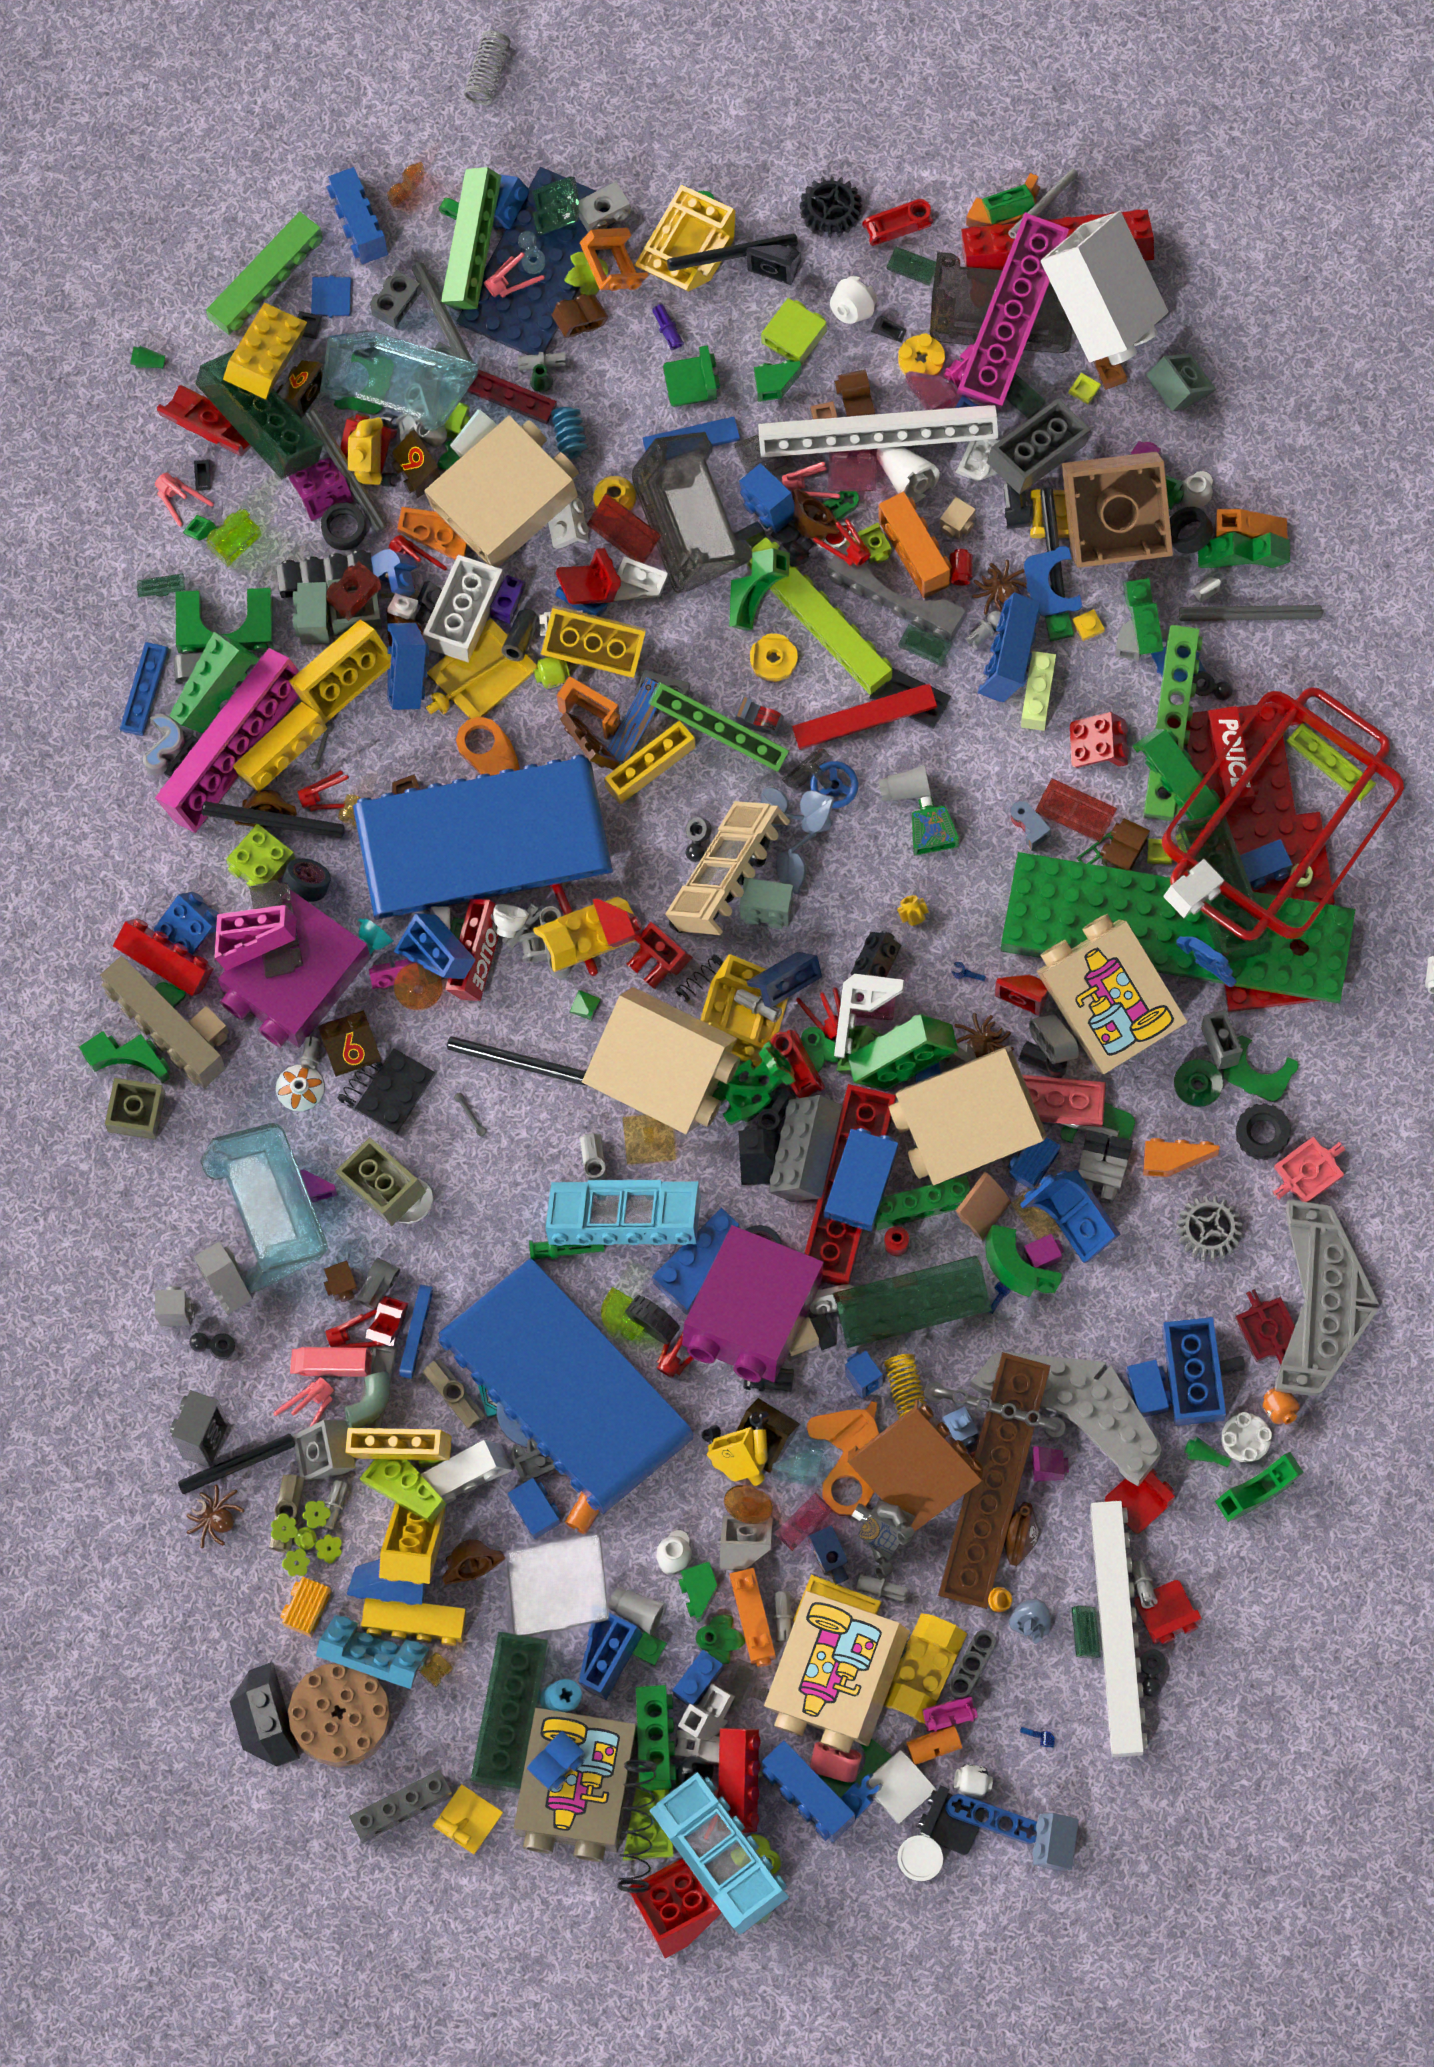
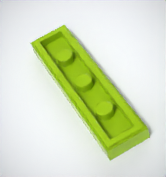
M1303 723L1286 741L1348 793L1363 774L1362 771ZM1370 779L1356 800L1361 802L1376 786V783Z

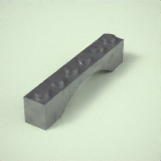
M844 544L841 545L838 551L846 556L848 555L846 552L848 547ZM834 555L827 566V575H829L830 580L839 585L844 583L856 595L862 596L864 594L870 597L871 602L879 607L884 605L890 608L891 612L899 618L907 617L912 620V624L917 628H927L933 631V635L944 641L947 639L952 641L966 619V610L946 599L936 601L906 598L891 591L872 574L866 562L859 567L855 564L849 566L843 559Z

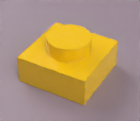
M1094 609L1072 619L1082 641H1086L1105 631Z

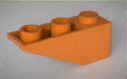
M1217 509L1215 518L1216 538L1230 532H1236L1254 539L1271 532L1288 539L1287 518L1243 509Z
M1152 1138L1150 1141H1145L1143 1175L1169 1177L1218 1156L1220 1146L1214 1145L1213 1142L1209 1141L1189 1144L1190 1142L1187 1140H1176L1173 1143L1165 1142L1161 1138Z

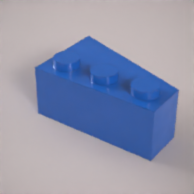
M388 623V632L392 635V646H388V654H391L390 669H387V699L392 710L421 709V700L425 699L423 679L427 677L425 657L429 655V645L425 643L416 623Z
M415 913L394 950L395 953L404 955L409 958L408 960L423 965L424 968L443 978L465 979L475 962V958L437 915Z
M594 1605L579 1683L586 1691L607 1700L643 1634L637 1626Z

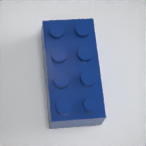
M1213 1317L1163 1322L1162 1333L1174 1426L1224 1421L1226 1409Z
M785 1740L762 1760L763 1777L772 1786L776 1783L780 1787L781 1796L789 1804L794 1802L798 1806L797 1812L807 1823L811 1820L815 1824V1831L824 1841L829 1838L833 1843L855 1822L853 1811Z

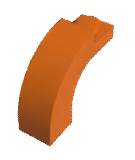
M1030 173L1024 184H1026L1033 195L1036 205V197L1040 191V186H1038V176ZM976 197L966 216V226L984 227L994 225L989 220L982 199ZM1024 214L996 224L1017 223L1023 218Z

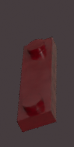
M471 367L461 385L463 391L544 424H548L552 416L551 411L557 406V401L474 367Z

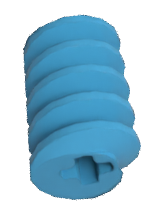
M560 407L551 411L553 416L552 422L555 425V438L558 442L557 449L568 459L578 458L581 456L582 451L588 448L587 444L582 443L586 440V436L581 435L584 432V427L577 426L583 422L582 418L577 417L581 414V410L572 407Z
M563 1679L550 1684L541 1692V1706L543 1709L565 1713L572 1711L581 1702V1688L576 1682L569 1679Z

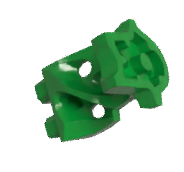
M767 1042L758 1053L762 1058V1062L755 1069L752 1066L753 1062L749 1059L738 1066L728 1084L719 1080L718 1088L714 1091L712 1097L720 1100L721 1105L727 1101L731 1105V1108L723 1113V1117L728 1124L733 1125L740 1121L749 1122L753 1120L772 1100L770 1093L779 1084L784 1082L786 1085H789L796 1081L792 1066L771 1042ZM744 1071H747L749 1073L747 1079L742 1082L739 1081V1076ZM765 1076H768L769 1082L766 1085H761L760 1081ZM757 1094L761 1095V1101L753 1103L752 1098Z

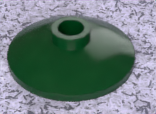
M1202 1059L1190 1060L1181 1065L1175 1074V1092L1180 1100L1187 1105L1193 1107L1208 1106L1215 1102L1222 1092V1075L1219 1069L1209 1061ZM1195 1082L1202 1083L1203 1087L1201 1089H1195L1193 1084Z

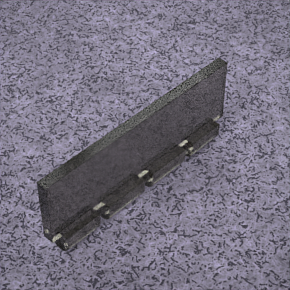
M278 880L249 887L253 909L286 905L294 914L292 903L282 904V902L291 900L287 882L279 883ZM297 928L295 940L262 954L267 979L293 973L295 968L303 966L301 949H291L300 945Z

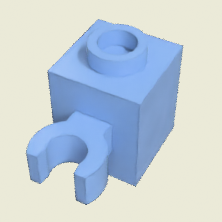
M965 1406L942 1417V1422L947 1425L951 1432L950 1435L955 1440H960L966 1448L976 1443L975 1439L978 1438V1431Z

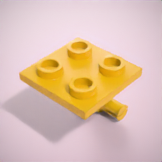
M461 1784L433 1824V1827L475 1855L503 1815V1812Z

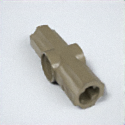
M440 1358L430 1363L423 1370V1373L443 1397L445 1403L451 1407L468 1430L481 1423L485 1415ZM454 1389L461 1392L460 1396L456 1399H450L447 1396Z
M291 1474L283 1475L278 1503L275 1507L274 1520H277L278 1515L284 1509L290 1508L293 1510V1515L290 1518H294L296 1523L298 1522L299 1507L305 1481L303 1477ZM271 1537L269 1549L283 1553L291 1551L294 1538H289L287 1543H283L281 1540H274Z

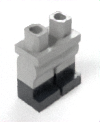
M1087 1130L1078 1172L1091 1191L1093 1187L1102 1189L1100 1201L1112 1204L1117 1193H1120L1133 1140L1111 1136L1106 1161H1103L1108 1135Z

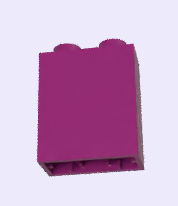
M289 890L277 906L286 905L296 916L295 940L234 968L225 970L218 978L222 993L225 995L221 999L220 1004L229 1013L240 1020H243L248 1013H251L263 1022L258 1031L272 1044L281 1048L288 1040L300 1048L305 1042V1038L310 1036L371 957L365 942L295 892Z
M731 1225L684 1322L682 1345L688 1347L687 1352L689 1355L700 1362L710 1364L715 1359L734 1366V1372L747 1381L759 1382L761 1378L775 1382L821 1285L824 1262Z

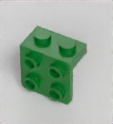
M708 345L699 347V357L664 363L663 371L669 402L672 407L717 400L716 389H720L718 374H713V367H716L714 353H709Z

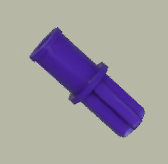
M664 305L655 306L652 312L660 325L659 332L663 333L670 350H675L684 345L677 331V324L675 321H671Z

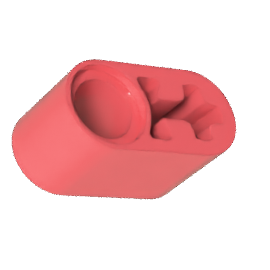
M816 1742L809 1767L816 1774L844 1782H854L862 1755L853 1749L846 1753Z

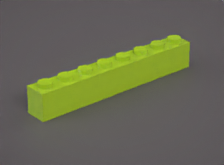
M765 537L744 554L745 563L752 570L753 552L772 548L778 549L780 546L775 541L771 543ZM789 565V577L777 581L769 589L869 695L887 681L889 682L892 678L893 667L888 659L885 657L881 658L876 653L875 646L869 640L865 641L860 636L861 632L854 624L849 625L845 620L843 612L838 607L834 609L829 604V598L823 591L818 592L813 587L814 583L806 574L802 575L797 570L798 566L792 568Z

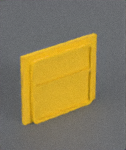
M490 618L483 628L469 663L446 655L427 671V675L448 695L505 658L501 649L508 635ZM526 654L521 661L507 659L450 700L469 719L483 717L534 673L533 669L538 667Z

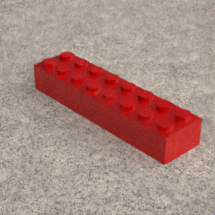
M1148 209L1121 212L1144 261L1154 260V235ZM1115 212L1064 217L1047 221L1068 228V237L1082 224ZM1017 223L961 229L962 254L967 280L1001 276L1015 238L1009 236L1008 232Z
M851 1084L847 1086L822 1198H818L804 1254L824 1262L821 1282L837 1286L850 1285L864 1230L824 1218V1210L850 1130L862 1128L870 1131L871 1135L881 1137V1135L888 1136L892 1120L889 1106L896 1103V1095Z

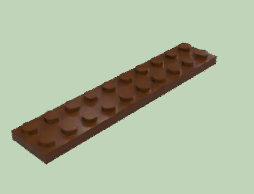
M1002 1352L990 1399L992 1402L1002 1405L1011 1403L1015 1405L1016 1409L1029 1412L1035 1410L1039 1412L1051 1365ZM1006 1407L1004 1413L1011 1416L1013 1410L1010 1407ZM990 1411L986 1412L974 1455L983 1466V1478L979 1484L964 1494L937 1596L987 1609L989 1594L993 1588L1035 1426L1030 1427L1024 1421L1014 1418L1006 1420L1000 1414ZM1030 1414L1028 1419L1030 1422L1035 1423L1037 1417L1034 1414Z

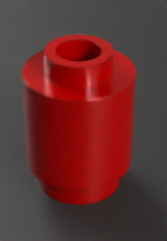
M956 549L949 555L951 583L957 586L969 585L970 579L973 578V554L969 553L967 549Z
M895 1226L887 1230L884 1237V1247L887 1253L892 1256H902L907 1252L909 1248V1234L904 1228ZM896 1238L901 1239L899 1242L893 1241Z

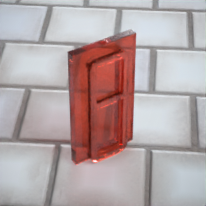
M607 493L597 508H595L587 523L591 529L630 559L643 564L662 536Z
M1051 778L1035 811L1037 814L1101 842L1117 808Z

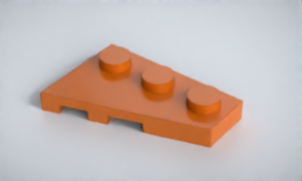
M401 507L397 527L399 533L456 560L458 555L465 557L467 543L436 512Z

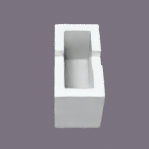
M1205 859L1189 871L1191 874L1187 877L1183 875L1172 884L1163 896L1183 918L1191 912L1196 914L1205 905L1203 902L1206 899L1212 901L1221 892L1219 887L1224 882V879Z

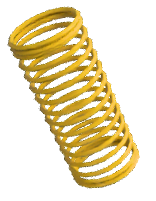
M909 1353L891 1357L884 1362L886 1372H888V1382L891 1383V1392L894 1394L892 1398L895 1399V1408L898 1410V1419L913 1409L907 1407L915 1405V1401L905 1402L921 1398L919 1401L923 1405L927 1404L926 1401H923L925 1396H923L924 1391L921 1390L923 1386L919 1385L921 1380H917L920 1375L916 1374L919 1370L915 1369L917 1365L913 1364L916 1361L915 1355ZM913 1366L903 1371H896L905 1367ZM907 1372H913V1373L907 1374V1375H905V1376H898V1375H901V1374H904V1373H907ZM910 1377H915V1378L910 1379V1380H907V1381H901V1380H903V1379H907V1378H910ZM917 1382L906 1387H900L909 1383ZM919 1387V1388L914 1389V1390H911V1391H909V1392H903V1391L908 1390V1389H912V1388ZM914 1393H919V1394L913 1395V1396H911V1397H905V1396H907V1395H911V1394H914Z

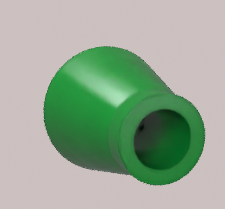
M141 345L140 347L134 346L130 365L136 366L135 368L163 369L166 355L159 354Z

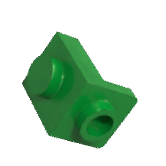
M1165 475L1168 509L1172 510L1175 504L1179 505L1183 498L1184 491L1181 490L1183 482Z

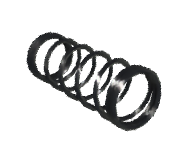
M713 954V956H711V958L708 959L709 967H707L706 965H701V971L703 974L704 972L702 967L704 966L716 975V973L712 969H710L712 967L710 965L709 960H712L714 964L717 963L720 967L723 964V961L717 955ZM695 971L693 973L695 980L691 978H686V983L688 987L680 984L679 987L675 988V991L678 994V996L683 995V997L685 998L684 1002L688 1003L689 1001H691V998L683 989L680 988V986L685 987L694 996H696V994L691 989H689L690 985L688 983V979L693 981L701 989H703V987L696 982L697 979L695 973H698L699 975L704 977L709 983H711L710 980L707 979L703 974Z
M377 1062L375 1066L381 1068L382 1063ZM372 1064L369 1065L370 1067H372V1068H374L375 1070L379 1071L377 1068H375L374 1066H372ZM361 1068L363 1072H361V1071H355V1072H354L355 1077H356L358 1080H360V1079L357 1077L356 1072L362 1073V1074H364V1075L370 1077L371 1079H373L372 1076L366 1074V1072H365V1070H364L363 1068ZM349 1079V1084L352 1088H343V1091L346 1095L339 1094L337 1096V1099L341 1103L345 1104V1102H347V1106L349 1108H353L354 1103L357 1102L349 1098V1095L346 1093L345 1088L353 1090L358 1094L362 1095V1093L355 1090L354 1086L351 1084L350 1081H356L368 1087L366 1084L355 1079Z

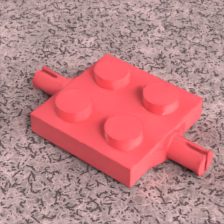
M1312 1137L1274 1165V1169L1284 1182L1283 1185L1273 1191L1274 1195H1277L1276 1198L1280 1199L1291 1191L1301 1202L1309 1203L1343 1178L1344 1173L1336 1165L1334 1158L1345 1151L1344 1146L1341 1147L1342 1144L1338 1142L1331 1149L1327 1150Z

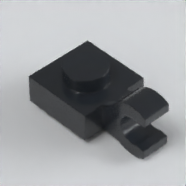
M811 538L804 540L801 544L793 540L781 544L778 550L790 553V566L793 568L806 563L810 557L809 554H811L809 550L816 547L817 544Z
M431 581L424 582L417 598L418 604L421 607L415 616V621L420 625H423L424 622L428 623L442 592V589Z

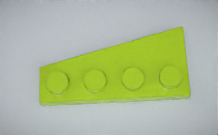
M375 1459L359 1478L366 1486L429 1523H432L447 1505L408 1460Z
M657 1758L654 1759L652 1762L658 1765L661 1764L663 1760ZM636 1788L632 1807L651 1802L652 1795ZM650 1791L655 1796V1800L650 1805L638 1808L637 1810L650 1815L654 1823L650 1828L634 1833L648 1838L652 1843V1848L634 1857L642 1860L674 1858L673 1843L649 1811L666 1797L670 1791ZM631 1811L628 1831L649 1826L651 1819L646 1815ZM627 1834L624 1854L645 1851L650 1847V1843L639 1836ZM623 1857L622 1860H623V1861H633V1860H636V1859L628 1858V1857Z

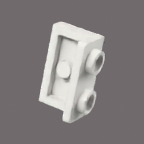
M575 498L548 522L552 544L556 549L563 548L576 541L584 544L589 542V529L583 513L584 505L579 498Z

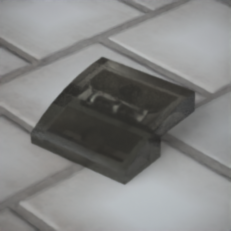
M759 434L733 445L746 474L760 463L775 477L796 470L791 455L761 458Z

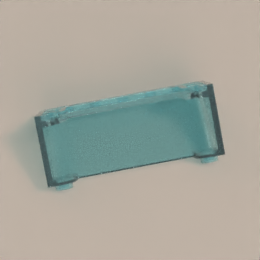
M374 331L328 336L320 391L329 394V398L342 400L343 396H353L418 417L425 429L435 431L438 430V427L444 426L478 375L479 365ZM376 348L367 358L358 355L361 349Z
M268 1123L212 1138L200 1159V1163L204 1173L210 1179L220 1180L226 1178L258 1261L257 1266L250 1268L245 1276L249 1292L261 1291L321 1259L327 1251V1241L284 1129L278 1124Z

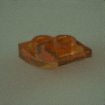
M421 161L416 165H409L401 173L403 183L395 184L387 192L388 201L393 208L405 201L421 183L425 175L424 165Z

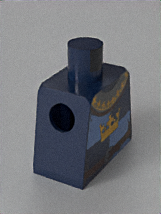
M828 1526L809 1535L806 1539L823 1574L830 1572L835 1585L848 1580L849 1577L843 1565L848 1563V1560L833 1526ZM827 1553L834 1554L836 1558L835 1563L828 1562Z

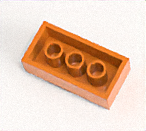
M903 491L879 503V523L923 599H926L949 587L951 564L946 556L942 557L938 550L940 546L934 536L930 537L927 532L929 528L923 517L919 518L916 513L917 507L912 497L908 498Z

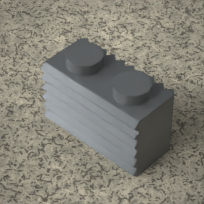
M1221 1010L1203 1016L1201 1030L1216 1067L1221 1070L1238 1065L1243 1049L1240 1048L1241 1044L1237 1040L1238 1036L1235 1035L1236 1032L1232 1027V1023H1230L1231 1019H1229L1227 1011Z

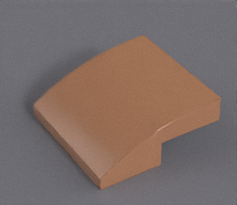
M984 1172L956 1212L961 1221L970 1226L973 1234L983 1241L992 1225H995L1011 1201L998 1183L989 1174Z

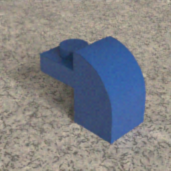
M382 550L371 557L373 574H375L376 580L390 583L392 593L408 597L415 593L411 571L417 568V564L410 555L393 550Z

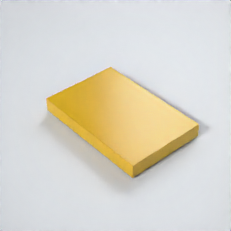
M811 1574L793 1622L796 1620L806 1591L875 1615L878 1614L882 1602Z

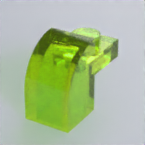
M614 1287L610 1289L601 1306L603 1326L613 1338L618 1330H621L620 1334L630 1341L634 1339L641 1341L645 1335L644 1327L626 1318L627 1315L625 1313L633 1298Z

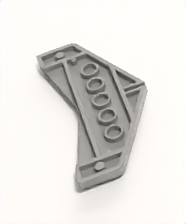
M1288 1200L1286 1203V1218L1305 1301L1277 1374L1275 1391L1317 1396L1326 1388L1378 1311L1377 1308L1356 1306V1304L1377 1307L1379 1303L1333 1208L1323 1204Z
M996 1352L989 1358L972 1379L970 1387L980 1393L991 1395L1002 1352ZM1004 1352L1051 1365L1040 1407L1057 1412L1077 1424L1119 1467V1472L1128 1481L1137 1486L1141 1484L1159 1461L1162 1448L1111 1365L1099 1380H1096L1106 1367V1362Z

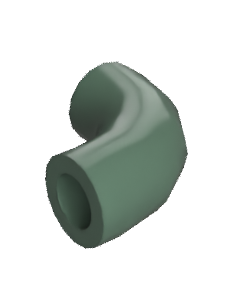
M388 1372L374 1373L364 1377L366 1392L363 1399L354 1405L345 1406L348 1428H362L369 1425L385 1411L390 1398V1378Z

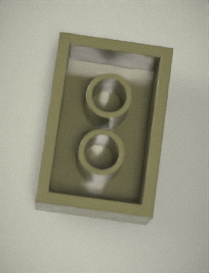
M370 1137L335 1171L343 1184L390 1226H393L426 1193L419 1180Z

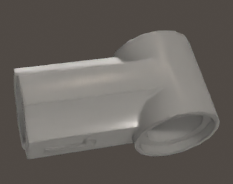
M585 1134L580 1137L586 1180H606L607 1170L601 1134ZM593 1168L601 1169V1172L597 1175L590 1174Z

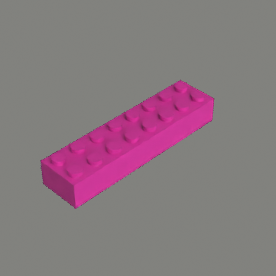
M1024 213L959 384L957 394L986 405H995L996 409L1001 410L1050 282L1041 260L1066 239L1069 232L1068 228Z
M268 648L221 712L218 713L214 721L203 733L202 737L192 750L189 751L186 758L174 771L167 783L161 788L155 799L175 823L194 833L197 832L208 817L203 816L201 813L203 802L219 803L239 776L233 765L281 721L299 696L289 683V680L299 673V670L290 658Z

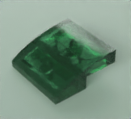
M569 176L532 191L537 209L536 212H533V218L539 236L578 222L579 199L575 177Z

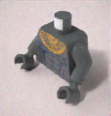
M882 1500L877 1502L873 1510L859 1503L851 1516L864 1523L858 1535L872 1549L875 1561L879 1563L874 1568V1574L877 1579L881 1580L887 1578L888 1574L893 1572V1565L890 1562H886V1560H890L899 1544L905 1545L912 1542L911 1537L914 1535V1529L910 1526L916 1517L903 1511L899 1506L888 1504Z

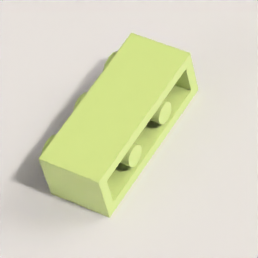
M1032 651L1021 720L1022 728L1045 731L1056 654Z

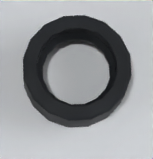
M347 502L336 503L330 506L321 518V531L326 543L338 550H350L357 547L364 540L367 533L366 521L362 511L355 505ZM347 514L356 519L358 528L352 536L338 538L332 535L330 523L335 517Z
M1193 506L1185 507L1176 511L1169 518L1172 546L1180 553H1195L1204 548L1212 538V522L1200 508ZM1201 522L1199 529L1192 536L1183 539L1178 538L1181 529L1187 524Z

